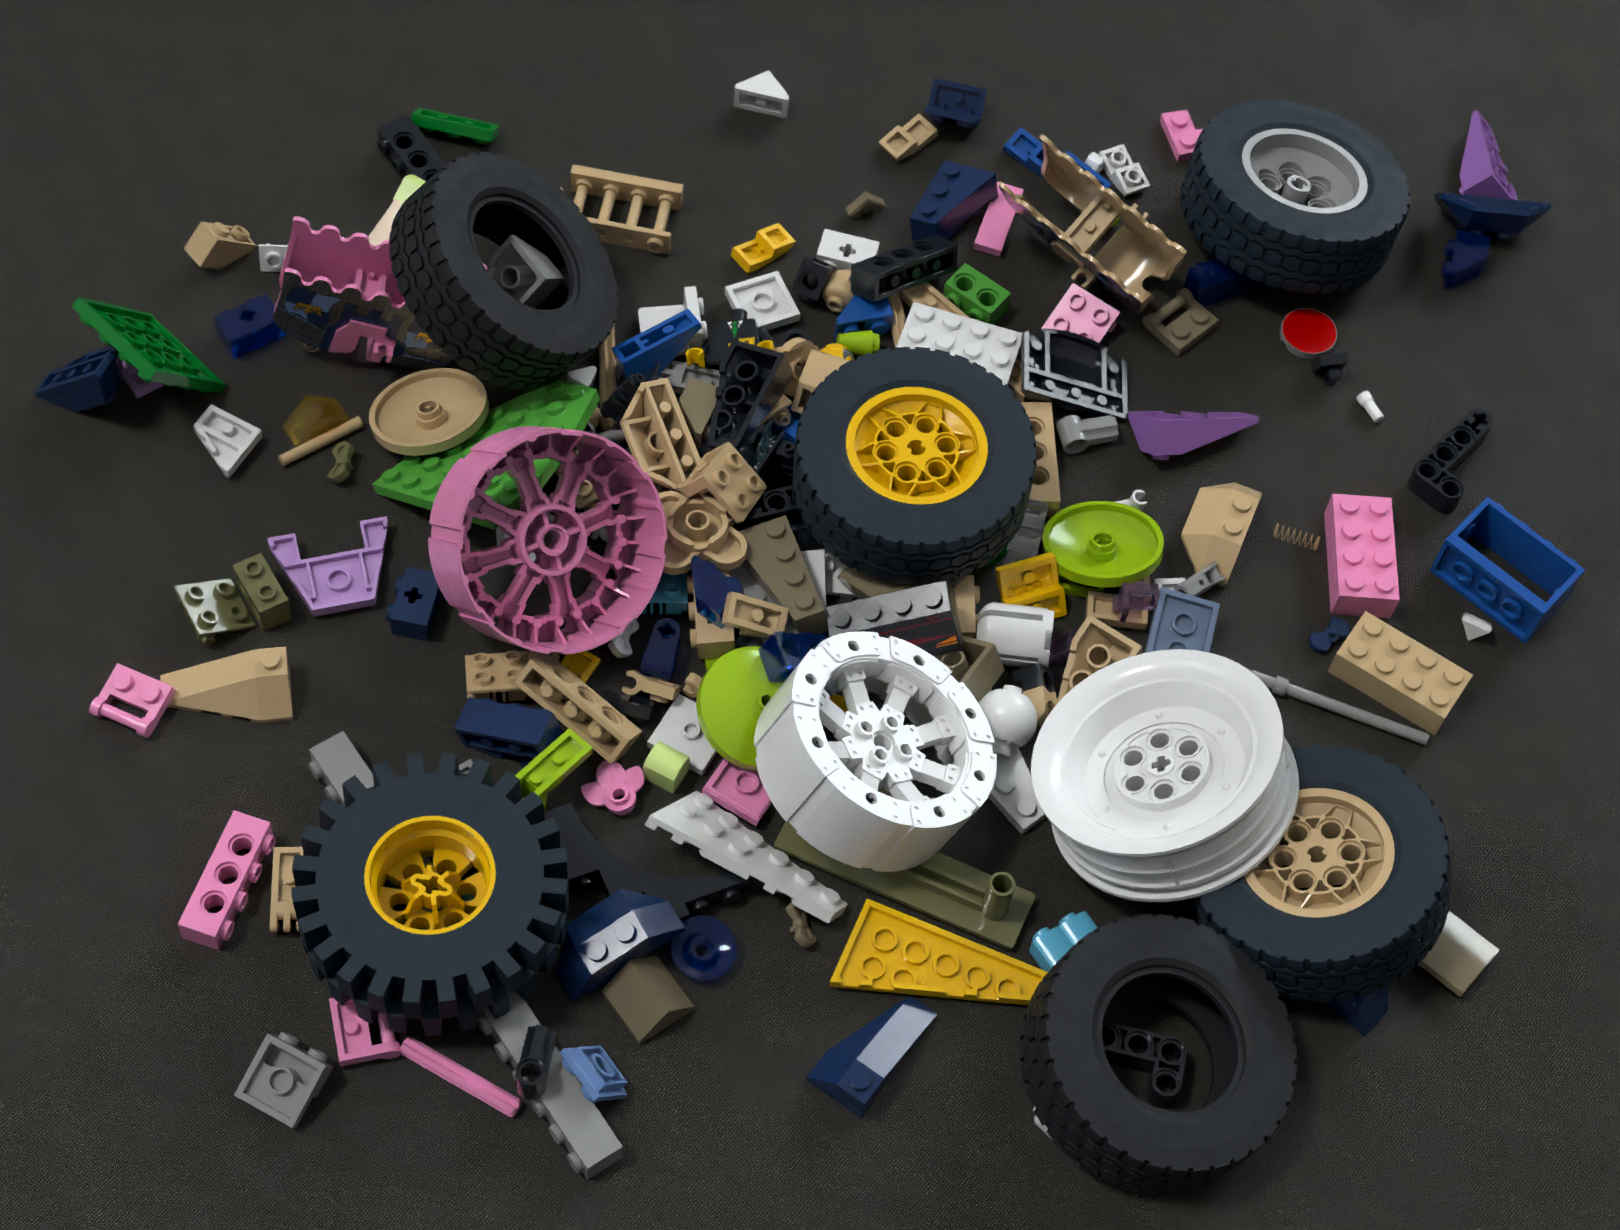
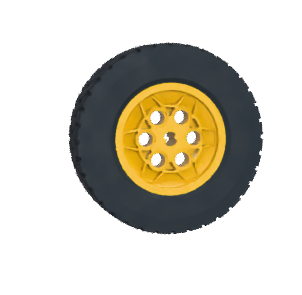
M895 347L891 351L890 348L878 350L872 355L867 353L857 357L856 361L850 360L841 365L838 371L835 369L825 377L824 382L821 381L812 395H810L801 413L796 431L792 475L794 496L800 515L808 530H811L812 536L820 545L824 544V549L834 558L839 557L841 563L852 569L854 567L857 568V572L870 577L872 575L877 576V579L892 582V580H895L899 584L912 585L913 582H918V585L932 584L937 580L938 582L950 581L955 576L958 578L972 573L973 569L978 570L988 564L990 559L996 558L1016 535L1026 514L1037 465L1036 440L1029 416L1026 414L1020 400L1015 399V393L1006 384L1003 385L1000 378L992 372L988 373L986 368L976 362L970 363L969 359L957 354L952 356L950 352L938 349L930 351V348L915 347V349Z

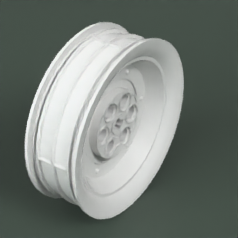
M1172 649L1147 652L1117 661L1088 676L1070 690L1046 718L1037 736L1031 758V778L1036 799L1043 813L1052 824L1056 844L1066 862L1082 879L1092 886L1111 895L1134 901L1170 902L1185 900L1213 892L1241 878L1261 863L1280 842L1291 823L1298 802L1299 773L1292 749L1284 737L1281 714L1271 692L1254 673L1239 663L1220 655L1198 650Z

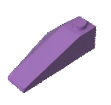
M1164 411L1128 412V419L1140 451L1151 454L1152 459L1169 460V455L1184 454L1259 423V416L1245 412H1208L1207 417L1203 413L1181 411V417L1178 414L1165 413Z

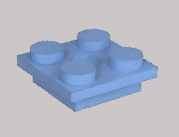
M601 1045L564 1048L559 1052L563 1057L561 1060L563 1067L571 1075H576L583 1085L581 1087L582 1094L590 1102L623 1099L628 1095L623 1089L628 1082Z

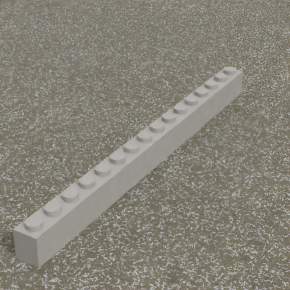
M344 731L309 749L312 761L308 763L310 771L316 780L322 778L327 787L324 790L327 797L341 806L344 804L342 784L352 776L356 775L366 788L374 786L372 772ZM429 857L422 858L425 868H427L426 864L430 863L433 867ZM390 881L393 886L391 888L401 890V886ZM425 907L421 908L426 912L433 913L431 909H427ZM514 991L509 994L508 1013L495 1020L488 1007L477 1010L479 1016L477 1023L486 1036L491 1034L497 1044L494 1045V1048L500 1059L504 1063L509 1061L515 1070L520 1061L528 1026L541 1024L525 1000ZM555 1046L547 1076V1089L540 1098L530 1100L537 1115L540 1118L545 1115L551 1124L548 1129L554 1141L558 1145L562 1143L565 1145L569 1152L567 1159L576 1173L582 1171L586 1179L589 1180L622 1159L623 1146L595 1104L584 1097L581 1092L582 1085L576 1076L571 1075L565 1070L561 1063L563 1057ZM513 1071L512 1075L515 1080V1071ZM528 1075L523 1079L527 1082H534L539 1077Z

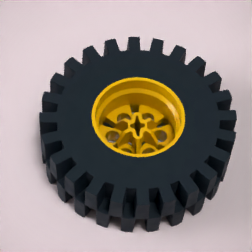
M422 753L406 755L407 775L395 777L386 760L372 766L374 786L366 788L356 775L352 776L342 784L344 804L341 806L327 797L318 807L320 828L307 824L300 838L304 855H294L292 872L296 887H291V895L305 953L308 952L312 970L318 980L322 981L327 978L331 996L342 1006L350 999H353L357 1015L361 1019L372 1024L379 1012L385 1013L390 1030L405 1034L410 1019H421L425 1035L434 1036L442 1035L443 1018L457 1016L461 1032L471 1030L477 1027V1010L488 1007L495 1020L509 1012V994L515 991L524 1000L536 990V971L540 970L548 974L555 963V943L563 945L566 935V913H569L567 854L565 847H560V830L553 817L545 820L543 801L534 791L522 799L520 779L507 771L497 783H493L489 762L475 758L469 773L462 774L460 773L457 754L441 753L438 771L426 772ZM433 856V867L430 863L426 864L427 868H425L422 858ZM471 867L478 871V873L461 880V877ZM388 879L401 886V890L383 887ZM466 894L475 896L471 901H463L460 897ZM396 905H407L403 911L393 910ZM425 907L427 909H431L433 913L426 912L421 908Z

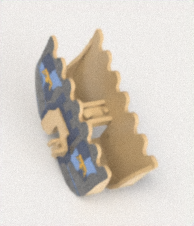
M1041 134L1039 139L1042 142L1044 155L1041 174L1061 196L1082 212L1081 215L1064 233L1037 211L1023 195H1015L1002 182L998 184V187L1009 205L1052 246L1053 251L1068 263L1073 261L1078 265L1079 268L1071 276L1074 282L1077 281L1078 277L1084 276L1087 280L1081 285L1082 289L1087 290L1093 282H1096L1125 307L1140 314L1155 297L1150 292L1144 290L1143 282L1145 279L1153 276L1161 280H1170L1183 265L1187 251L1178 243L1170 241L1157 226L1148 223L1149 214L1145 212L1142 216L1138 212L1139 206L1136 203L1133 206H1127L1114 191L1101 185L1093 174L1080 168L1072 157L1059 151L1052 141ZM1120 216L1123 225L1095 257L1087 254Z

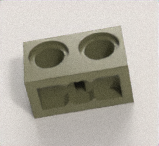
M262 553L232 565L236 584L263 632L292 619L289 600Z

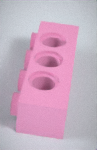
M235 810L233 811L178 922L182 938L216 950L220 949L224 940L228 941L235 925L233 920L237 912H242L247 904V891L251 883H256L262 871L261 862L265 854L269 855L274 848L276 837L273 835L271 822ZM243 849L251 850V851H250L248 854H246V855H243V856L236 855L237 852H239L240 850H243ZM227 878H237V880L231 884L222 883ZM214 906L223 907L222 910H220L217 913L208 912L209 909Z

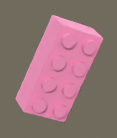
M1332 493L1324 512L1331 614L1362 616L1367 611L1377 618H1391L1400 600L1392 498Z

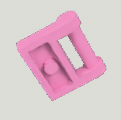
M117 663L99 696L92 701L89 713L99 718L102 716L135 729L138 735L148 738L153 733L176 690L171 685ZM114 698L147 712V714L141 719L110 704Z
M334 998L329 999L340 1067L381 1058L393 1059L401 1055L400 1043L396 1042L395 1033L390 1030L385 1013L379 1012L377 1015L382 1043L372 1045L368 1022L358 1017L354 1000L350 999L342 1006Z

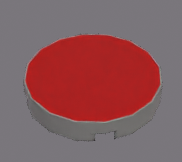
M1302 308L1286 315L1280 326L1279 337L1281 342L1283 340L1286 349L1291 354L1299 358L1313 360L1319 355L1331 352L1337 340V329L1334 322L1326 314L1315 309Z

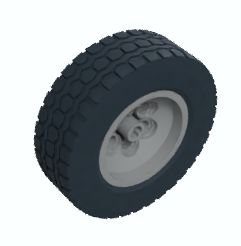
M1258 99L1256 102L1254 100L1245 101L1242 104L1231 105L1228 109L1224 108L1207 122L1199 135L1182 181L1180 205L1189 229L1193 230L1192 234L1199 242L1203 243L1204 248L1211 254H1215L1216 258L1225 265H1230L1231 269L1240 274L1244 273L1248 275V278L1255 281L1265 282L1266 285L1275 288L1282 287L1283 290L1293 292L1301 291L1302 293L1310 294L1319 292L1320 294H1326L1358 287L1372 279L1384 266L1408 215L1411 189L1410 185H1408L1407 175L1403 172L1404 169L1400 162L1395 160L1394 154L1388 148L1386 149L1379 139L1372 137V134L1364 128H1359L1356 123L1347 118L1343 119L1340 115L1331 111H1324L1323 108L1313 105L1307 106L1305 103L1288 102V100L1278 99L1271 101V99Z

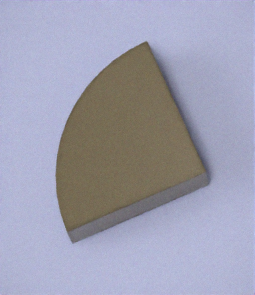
M864 192L846 208L848 216L859 218L861 217L860 214L871 211L876 214L884 209L886 205L882 198Z

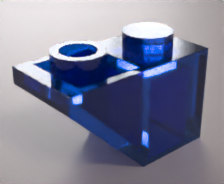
M1457 229L1453 240L1448 239L1444 255L1448 256V260L1444 261L1441 276L1445 277L1443 289L1450 290L1480 275L1488 257L1489 236Z
M694 555L691 558L697 613L722 629L725 624L721 623L727 593L733 591L744 595V587L736 578L732 576L727 577L721 573L711 561H703Z

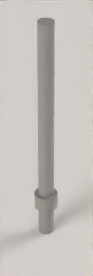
M1252 670V673L1267 688L1271 689L1273 694L1281 697L1284 694L1425 746L1430 736L1428 733L1288 683L1289 679L1277 675L1274 678Z

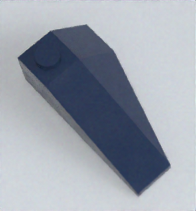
M908 996L826 1051L808 1074L806 1080L862 1118L935 1020L937 1013L912 996Z

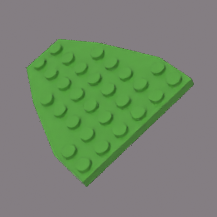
M557 379L546 386L520 395L490 409L485 422L479 430L461 444L429 455H405L401 462L393 468L386 470L372 484L374 490L378 495L432 510L435 497L444 478L459 458L464 459L471 452L470 448L500 431L522 426L554 427L584 431L600 400L597 389ZM546 457L545 459L533 460L536 469L534 472L541 489L556 471L560 462L547 459ZM506 471L500 476H495L491 480L492 484L484 493L493 498L494 502L506 508L520 510L519 499L521 497L513 478H510ZM472 518V523L494 530L499 527L485 519Z

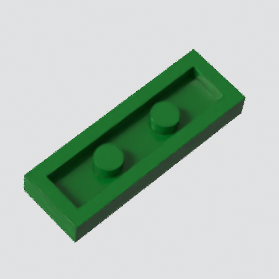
M418 108L411 116V120L416 126H419L421 131L435 132V130L446 132V136L452 138L470 137L473 138V142L479 144H489L499 135L500 125L433 110Z

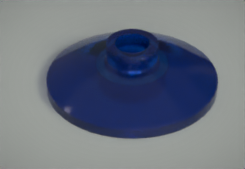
M706 915L694 916L682 922L686 930L672 938L670 944L671 956L676 967L685 976L697 981H711L723 976L731 968L736 957V941L728 926L719 919ZM703 946L707 950V955L699 956L696 953V947Z

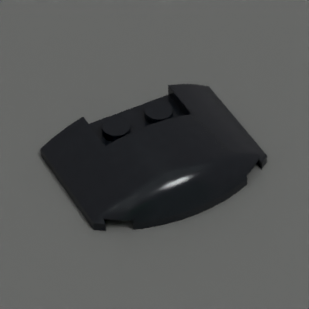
M1041 329L1039 333L1029 335V331H1025L1021 335V392L1032 402H1052L1054 406L1092 416L1093 418L1112 415V417L1116 418L1117 423H1125L1128 420L1127 362L1122 358L1117 363L1106 354L1109 350L1107 347L1085 336L1069 331Z

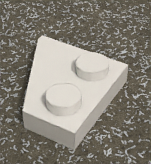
M212 404L194 424L195 433L228 478L232 476L263 437L261 429Z

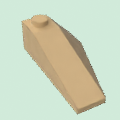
M1088 615L1072 639L1057 704L1070 690L1093 673L1117 661L1142 654V646L1093 616Z
M286 646L250 650L160 675L161 682L173 686L176 690L167 707L199 713L203 710L220 713L221 717L227 718L238 716L249 718L250 722L261 724L293 720L290 666Z

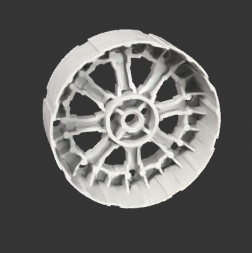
M864 631L842 633L823 640L814 650L811 649L765 705L759 716L754 736V747H756L757 752L755 758L757 770L763 787L776 810L786 822L788 821L797 830L796 833L810 845L837 861L860 869L865 867L879 872L906 870L930 859L983 805L992 790L997 769V755L993 754L992 745L995 743L987 718L973 694L963 682H957L951 675L952 671L946 665L923 649L893 636L884 638L879 637L878 633ZM836 681L844 695L848 708L846 713L829 699L830 695L824 690L826 684ZM867 690L885 700L880 710H878L873 701L870 702ZM903 712L907 714L906 717L909 718L915 725L903 724L905 717ZM822 724L834 734L837 741L827 740ZM934 745L937 750V757L942 760L944 765L925 759L926 755L919 750ZM916 780L934 786L937 790L946 794L930 800L927 795L923 796L911 781ZM885 789L886 791H889L893 797L878 792L877 790Z

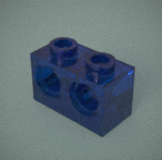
M784 631L771 634L768 640L758 649L769 682L784 683L811 649L814 650L820 642L827 639L826 636L809 632L797 634Z

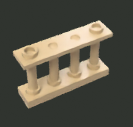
M573 164L570 173L571 191L576 192L574 203L579 207L581 214L587 194L604 197L598 219L586 217L592 225L591 228L596 231L603 243L647 250L653 253L670 254L671 232H666L665 228L670 209L681 211L683 184ZM615 199L632 202L626 224L609 221ZM643 204L659 207L654 229L637 226Z

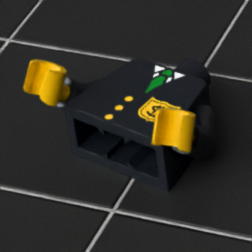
M741 308L733 309L730 312V321L717 322L714 325L713 333L709 334L700 348H691L686 351L687 367L697 363L699 367H705L706 362L710 369L719 370L720 363L733 339L774 351L776 342L765 328H759L756 319H748V312Z

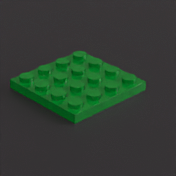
M77 297L71 306L81 315L79 317L81 322L100 333L98 337L101 341L119 351L118 356L120 359L139 370L137 374L144 381L151 384L159 382L168 387L175 385L185 390L190 388L196 389L202 393L213 392L218 394L227 385L151 313Z

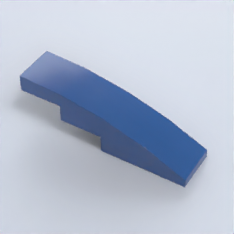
M1020 127L1004 145L1003 151L1045 179L1041 174L1044 160L1042 142ZM1069 150L1066 152L1076 161L1080 168L1093 174L1101 185L1105 188L1111 186L1112 183Z

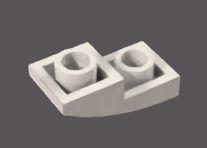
M1124 144L1099 152L1098 155L1103 158L1102 165L1105 173L1124 196L1150 187L1139 162L1133 164Z

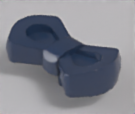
M1331 618L1328 628L1323 632H1313L1308 636L1310 648L1315 653L1325 655L1329 651L1330 646L1337 640H1344L1350 634L1348 624L1340 618Z

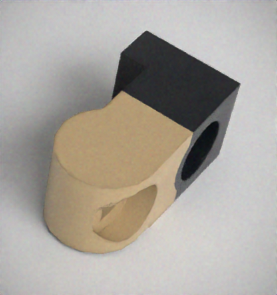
M1036 663L1012 671L1014 683L1022 687L1023 694L1028 696L1033 702L1037 712V725L1042 727L1046 718L1057 705L1053 670L1041 663Z

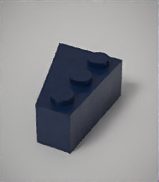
M471 697L468 698L454 727L455 732L465 747L502 759L504 754L522 760L520 763L521 767L528 765L564 733L555 715L547 709L539 708L536 710L525 708L516 703L509 705L495 702L489 698L476 699Z

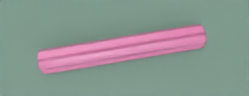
M409 1036L400 1047L401 1055L505 1115L514 1117L520 1109L521 1100L415 1038Z

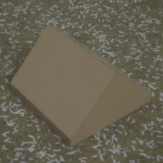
M657 955L630 959L602 989V994L639 1045L695 1009L693 1003Z

